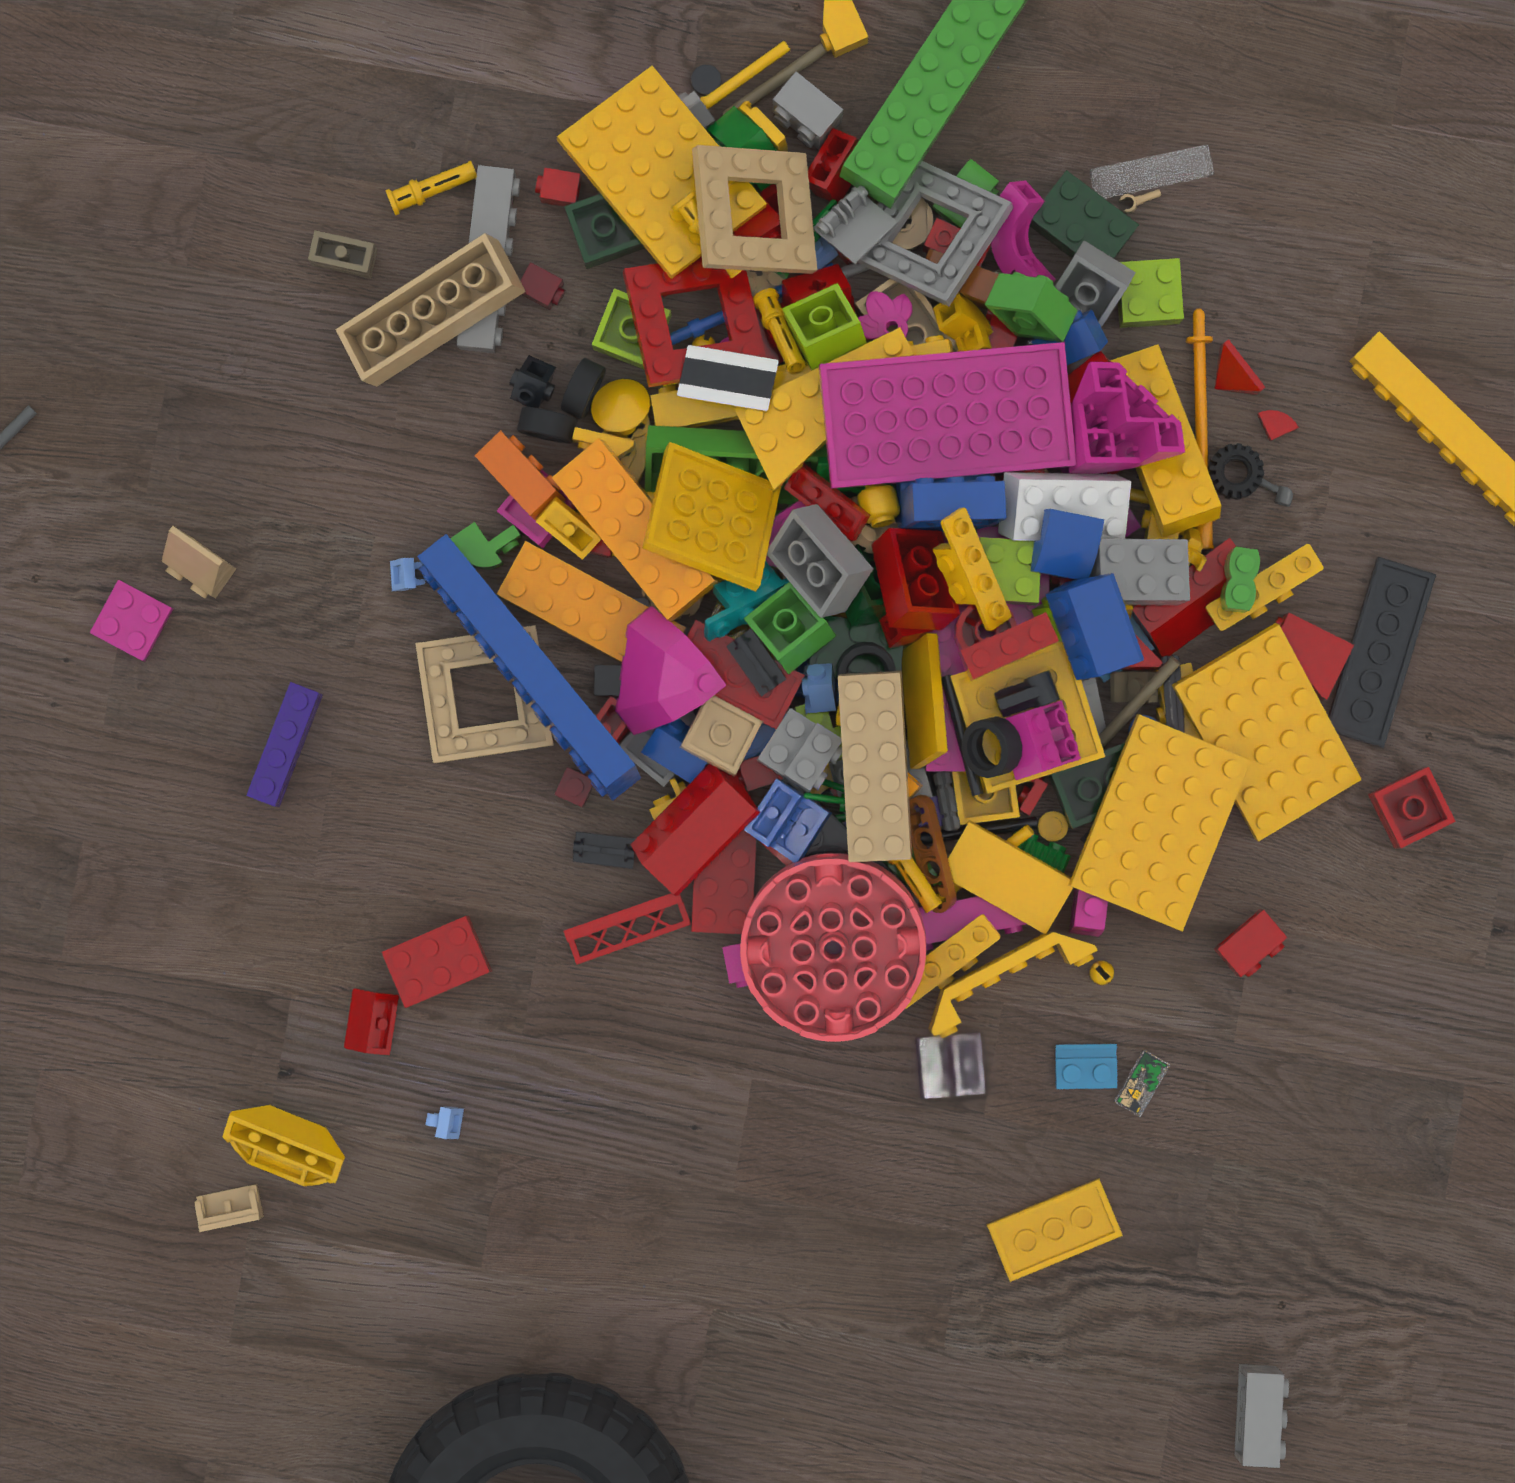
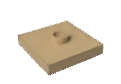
M714 695L701 705L679 748L735 776L763 721Z

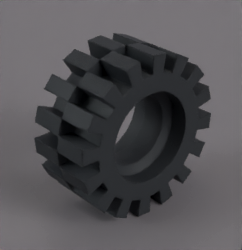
M1237 443L1236 445L1228 444L1224 448L1219 449L1213 456L1208 466V472L1219 496L1223 495L1229 500L1230 498L1240 500L1250 496L1260 486L1264 476V464L1260 460L1258 452L1251 450L1252 447L1248 445L1242 446V443ZM1238 460L1245 464L1248 474L1243 482L1232 483L1227 480L1224 468L1228 462Z

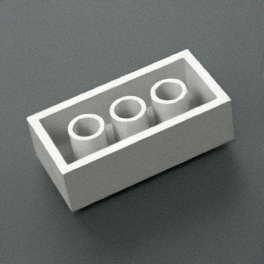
M1004 472L1003 481H1005L1007 518L999 522V534L1015 541L1040 540L1044 509H1054L1104 519L1101 539H1125L1131 490L1130 480L1116 474Z

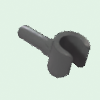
M1262 478L1260 486L1273 493H1277L1274 503L1289 507L1293 498L1292 490L1288 487L1274 485Z

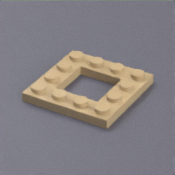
M696 145L692 148L703 268L812 274L817 271L806 153ZM728 181L776 184L782 239L733 236Z
M536 625L523 627L539 646ZM477 634L415 643L434 764L554 746L553 736L549 730L551 725L546 728L543 726L531 708L533 703L530 702L526 705L516 692L515 687L519 720L459 728L451 669L494 663L493 659L495 658L493 656L489 659L482 651L479 643L474 638Z

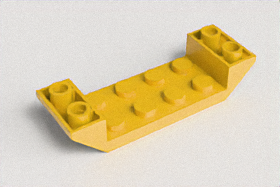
M1048 931L1047 934L1043 933L967 973L940 990L929 1025L931 1034L934 1037L940 1035L943 1039L958 1031L956 1025L962 1022L950 1000L955 999L957 1002L965 1000L974 994L973 988L979 985L987 988L1000 981L999 974L1007 970L1013 974L1028 966L1026 960L1034 956L1036 959H1042L1055 952L1054 945L1057 946L1065 963L1070 965L1074 963L1077 967L1094 959L1092 953L1098 951L1096 946Z

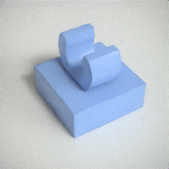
M400 558L390 561L392 591H405L425 584V579L419 580L415 578V569L422 566L421 562L414 563V558Z
M440 1107L439 1113H427L425 1125L437 1127L435 1137L459 1139L464 1109Z

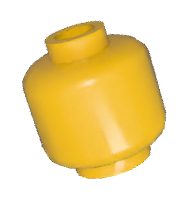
M867 485L857 495L858 505L870 514L867 524H871L872 528L891 525L900 514L896 489L891 485Z

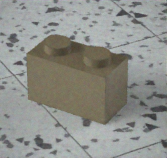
M314 230L308 261L315 267L371 279L378 249L374 243Z

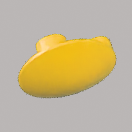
M618 379L607 383L596 393L592 401L591 413L596 424L602 429L621 433L622 435H630L646 418L652 402L646 388L642 384L631 379Z

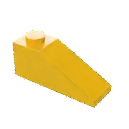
M824 0L823 34L820 35V39L826 52L831 50L834 58L868 44V34L853 1Z

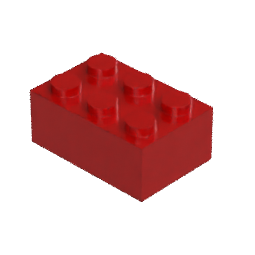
M888 528L871 544L889 628L943 630L961 614L959 605L955 603L949 593L948 584L943 573L938 568L937 559L933 552L935 547L944 543L942 531Z
M469 915L381 952L405 1008L492 972Z

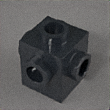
M528 355L520 369L516 368L511 377L509 385L513 386L510 399L533 408H539L544 400L549 402L556 386L551 383L556 367Z

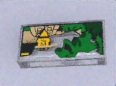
M1143 1049L1113 1102L1141 1118L1170 1064Z

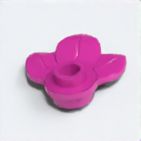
M870 292L866 299V311L868 314L858 317L865 338L869 340L877 339L889 333L887 330L891 325L900 327L906 338L909 332L907 321L913 311L909 298L905 294H901L892 301L889 296L882 292Z

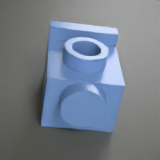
M832 663L807 665V678H802L805 712L836 711L837 690Z

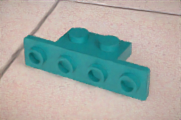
M765 561L761 585L756 591L727 580L714 585L713 593L726 609L705 620V639L709 642L717 637H724L730 630L742 624H747L744 618L786 585L789 580L787 578L781 580Z

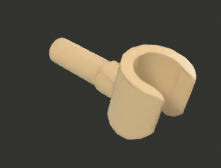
M1157 189L1136 197L1131 194H1124L1119 199V202L1131 199L1134 202L1133 206L1130 209L1123 210L1124 213L1131 214L1135 212L1138 205L1160 197L1161 192Z

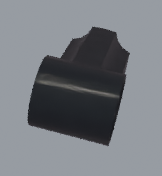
M1050 670L1024 679L1023 683L1012 685L994 693L1002 718L1031 707L1035 709L1060 700Z

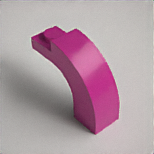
M1026 180L1009 182L999 197L1010 201L1014 208L991 242L994 258L1004 274L1018 272L1029 277L1043 275L1055 282V277L1033 254L1028 238L1030 223L1045 201Z

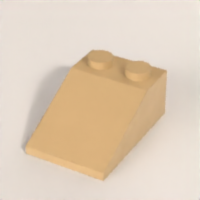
M172 526L169 530L162 557V562L168 565L165 571L179 581L183 577L193 583L190 589L203 598H206L208 594L216 598L236 571V568L180 529Z

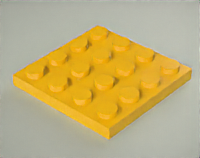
M669 442L664 451L642 548L756 591L761 585L781 487L774 492L770 481Z
M1062 641L973 681H970L966 671L950 676L967 728L975 721L995 716L1002 718L995 700V692L1023 683L1024 679L1050 670L1078 746L1081 759L1016 780L1012 770L1010 773L991 778L982 777L987 794L1105 757L1082 681L1076 680ZM1031 707V708H1029V709L1023 710V711H1021V712L1012 714V715L1007 716V717H1004V718H1008V717L1017 715V714H1019V713L1032 710V709H1034V707ZM987 729L983 735V750L988 760L994 765H998L1001 759L1000 742L996 735Z

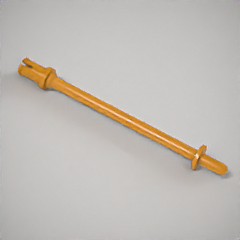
M1198 308L1193 312V336L1187 337L1186 343L1193 344L1195 437L1208 470L1205 344L1211 343L1213 337L1205 336V313L1202 309ZM1216 520L1195 527L1200 533L1203 543L1202 550L1214 549L1213 522H1216Z

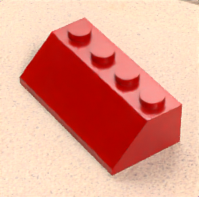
M1228 538L1205 555L1207 561L1201 571H1198L1193 564L1189 567L1190 601L1180 605H1136L1133 607L1132 617L1161 658L1172 655L1214 624L1205 607L1220 597L1222 587L1227 580L1224 572L1225 560L1229 551L1236 547L1231 538Z
M708 764L630 845L641 864L673 895L678 896L760 811L737 775L732 776Z

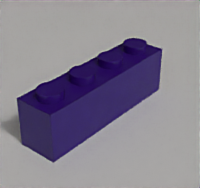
M290 682L246 796L274 807H280L323 694Z

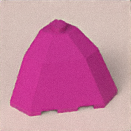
M1090 362L1071 404L1077 465L1068 467L1069 474H1099L1132 469L1185 453L1181 422L1173 414L1168 415L1156 404L1158 400L1144 386H1137L1126 375L1127 370L1120 363Z
M653 606L647 608L627 625V643L625 656L622 658L619 679L621 680V686L615 711L633 735L679 719L703 705L726 686L709 660L691 640Z

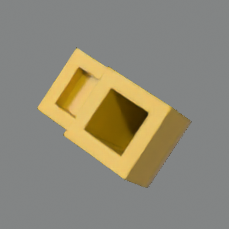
M958 293L949 307L942 303L933 307L939 331L955 340L958 352L992 349L988 337L993 333L992 328L981 310L968 298Z

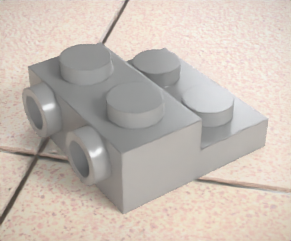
M790 708L757 761L806 793H809L813 787L818 790L828 774L823 771L829 761L835 765L842 754V747L840 746L842 742L841 738L819 723L815 724Z

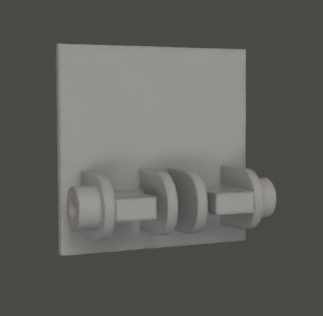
M861 185L858 188L853 187L851 192L841 199L836 206L834 205L832 210L813 227L816 233L854 264L859 262L898 224L895 219L867 197L868 191Z

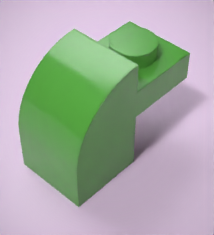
M473 522L450 539L472 566L490 570L504 565L497 554L503 552L506 555L520 545L518 540L522 536L515 526L512 525L488 542L477 524Z

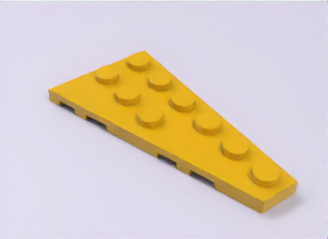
M899 327L828 363L914 356ZM819 367L772 390L767 411L745 407L734 409L774 492L793 473H796L816 450H819L826 443Z

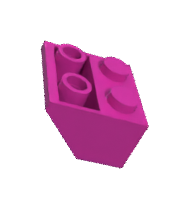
M1062 700L1005 718L1014 725L1022 743V757L1018 766L1013 769L1016 780L1081 759Z

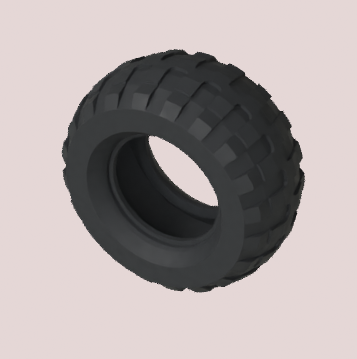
M521 1373L500 1377L498 1380L470 1388L434 1413L410 1440L396 1463L388 1482L486 1483L498 1473L527 1464L556 1466L577 1475L587 1483H689L679 1454L659 1430L657 1424L643 1410L636 1408L619 1396V1393L601 1384H592L567 1374L525 1375Z

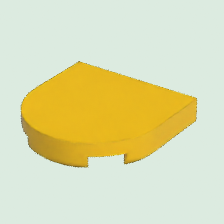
M744 101L738 107V110L763 129L777 151L788 152L786 138L782 132L757 107L752 108L750 101Z

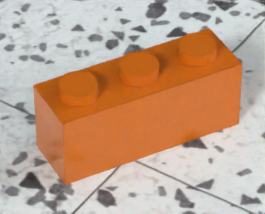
M500 430L474 456L536 521L538 515L556 496L563 502L566 499L559 492L560 487L552 479L553 476L550 474L545 477L540 472L544 466L532 454L528 458L523 454L522 451L526 447L514 435L508 438Z

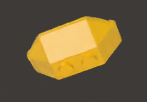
M271 1105L231 1111L222 1136L226 1142L231 1143L234 1150L247 1164L301 1186L320 1185L327 1182L329 1184L336 1183L345 1159L344 1154L326 1127Z

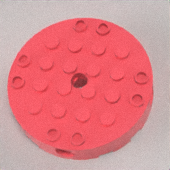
M844 853L816 854L804 857L798 862H792L779 870L763 885L755 896L747 913L741 935L740 957L742 970L751 993L763 1010L782 1027L785 1026L799 1033L800 1036L813 1040L827 1042L854 1040L875 1033L878 1029L897 1018L911 1002L921 982L925 967V926L920 910L911 893L895 875L873 861L849 862L848 854ZM831 941L837 942L841 945L842 951L838 954H830L825 950V945Z

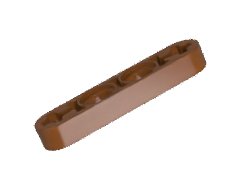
M917 795L909 800L913 852L917 866L928 880L934 892L946 898L945 902L942 901V904L931 911L943 913L955 905L957 900L956 891L934 802L926 795ZM918 805L919 808H924L925 813L916 812L915 806ZM921 822L922 824L928 822V824L923 825L921 827L918 826V824ZM922 832H927L932 836L933 844L931 847H927L922 843ZM929 861H934L939 865V876H934L929 872ZM939 881H942L943 883L940 886L939 884L933 886V884L938 883Z

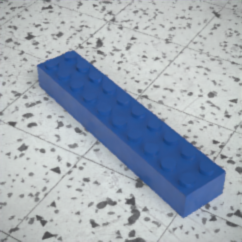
M445 534L417 557L422 564L418 569L425 581L434 591L439 588L437 592L452 614L458 611L456 616L470 636L475 633L477 634L474 638L489 659L495 656L493 661L497 665V669L508 682L511 679L514 680L512 685L526 705L530 702L533 703L531 708L545 728L549 725L552 726L549 730L564 751L570 748L569 755L572 757V761L583 774L587 771L590 773L588 778L600 796L603 797L607 794L613 801L640 780L641 776L634 762L449 536Z

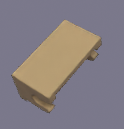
M257 1184L196 1197L195 1210L199 1232L256 1221L264 1217Z

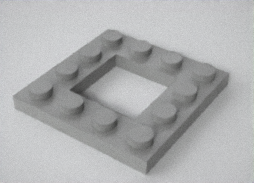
M922 161L891 209L879 202L878 206L895 219L898 224L857 263L949 307L1014 207L1010 201ZM922 197L967 218L938 264L892 243Z

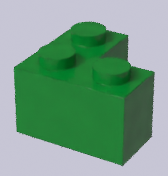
M735 106L707 129L720 147L777 151L763 129ZM749 182L761 192L771 185Z

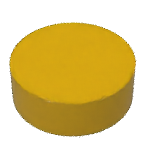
M1056 811L1044 813L1037 823L1038 833L1047 841L1061 840L1068 831V823L1065 816Z

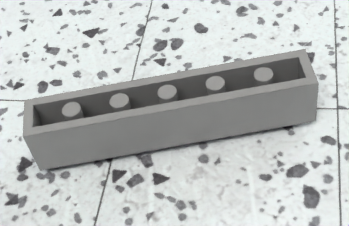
M478 165L469 243L484 233L499 240L507 256H512L514 239L509 238L510 226L515 227L517 219V208H512L513 197H519L521 179L516 178L514 169ZM506 305L460 333L457 338L458 348L460 350L495 353L496 346H501L503 328H498L499 316H505Z

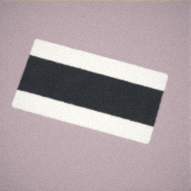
M688 345L677 395L767 411L778 360Z

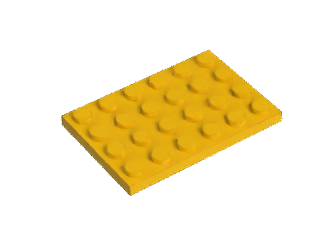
M650 66L559 134L557 141L672 279L702 256L700 236L697 232H690L688 229L689 224L678 210L674 211L672 208L691 191L694 190L696 193L692 148L696 145H719L657 70ZM728 181L733 232L766 208L767 205L749 182Z
M1274 623L1172 684L1177 697L1201 740L1251 760L1235 803L1253 837L1258 842L1362 780L1279 624Z
M1137 714L1068 886L1183 931L1251 760Z

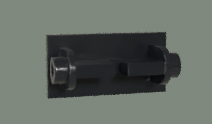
M752 629L726 646L761 697L786 680V677Z
M576 832L573 846V862L633 869L635 852L630 844L635 839Z

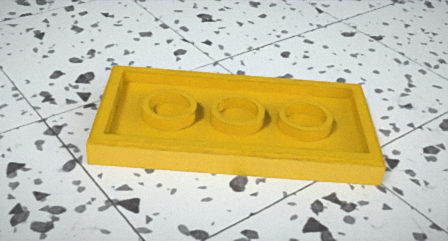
M934 633L925 634L905 648L902 654L910 769H921L948 751L938 636Z
M970 820L948 857L955 884L1044 934H1047L1073 887L1068 886L1071 877Z
M1099 1178L986 1224L1010 1282L1123 1236Z

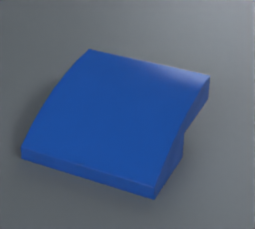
M1044 509L1041 539L1034 541L1030 571L1074 580L1088 578L1097 557L1104 519L1054 509Z
M776 778L758 806L760 813L744 828V831L767 847L774 848L795 863L804 858L832 812L812 799H805L803 793Z

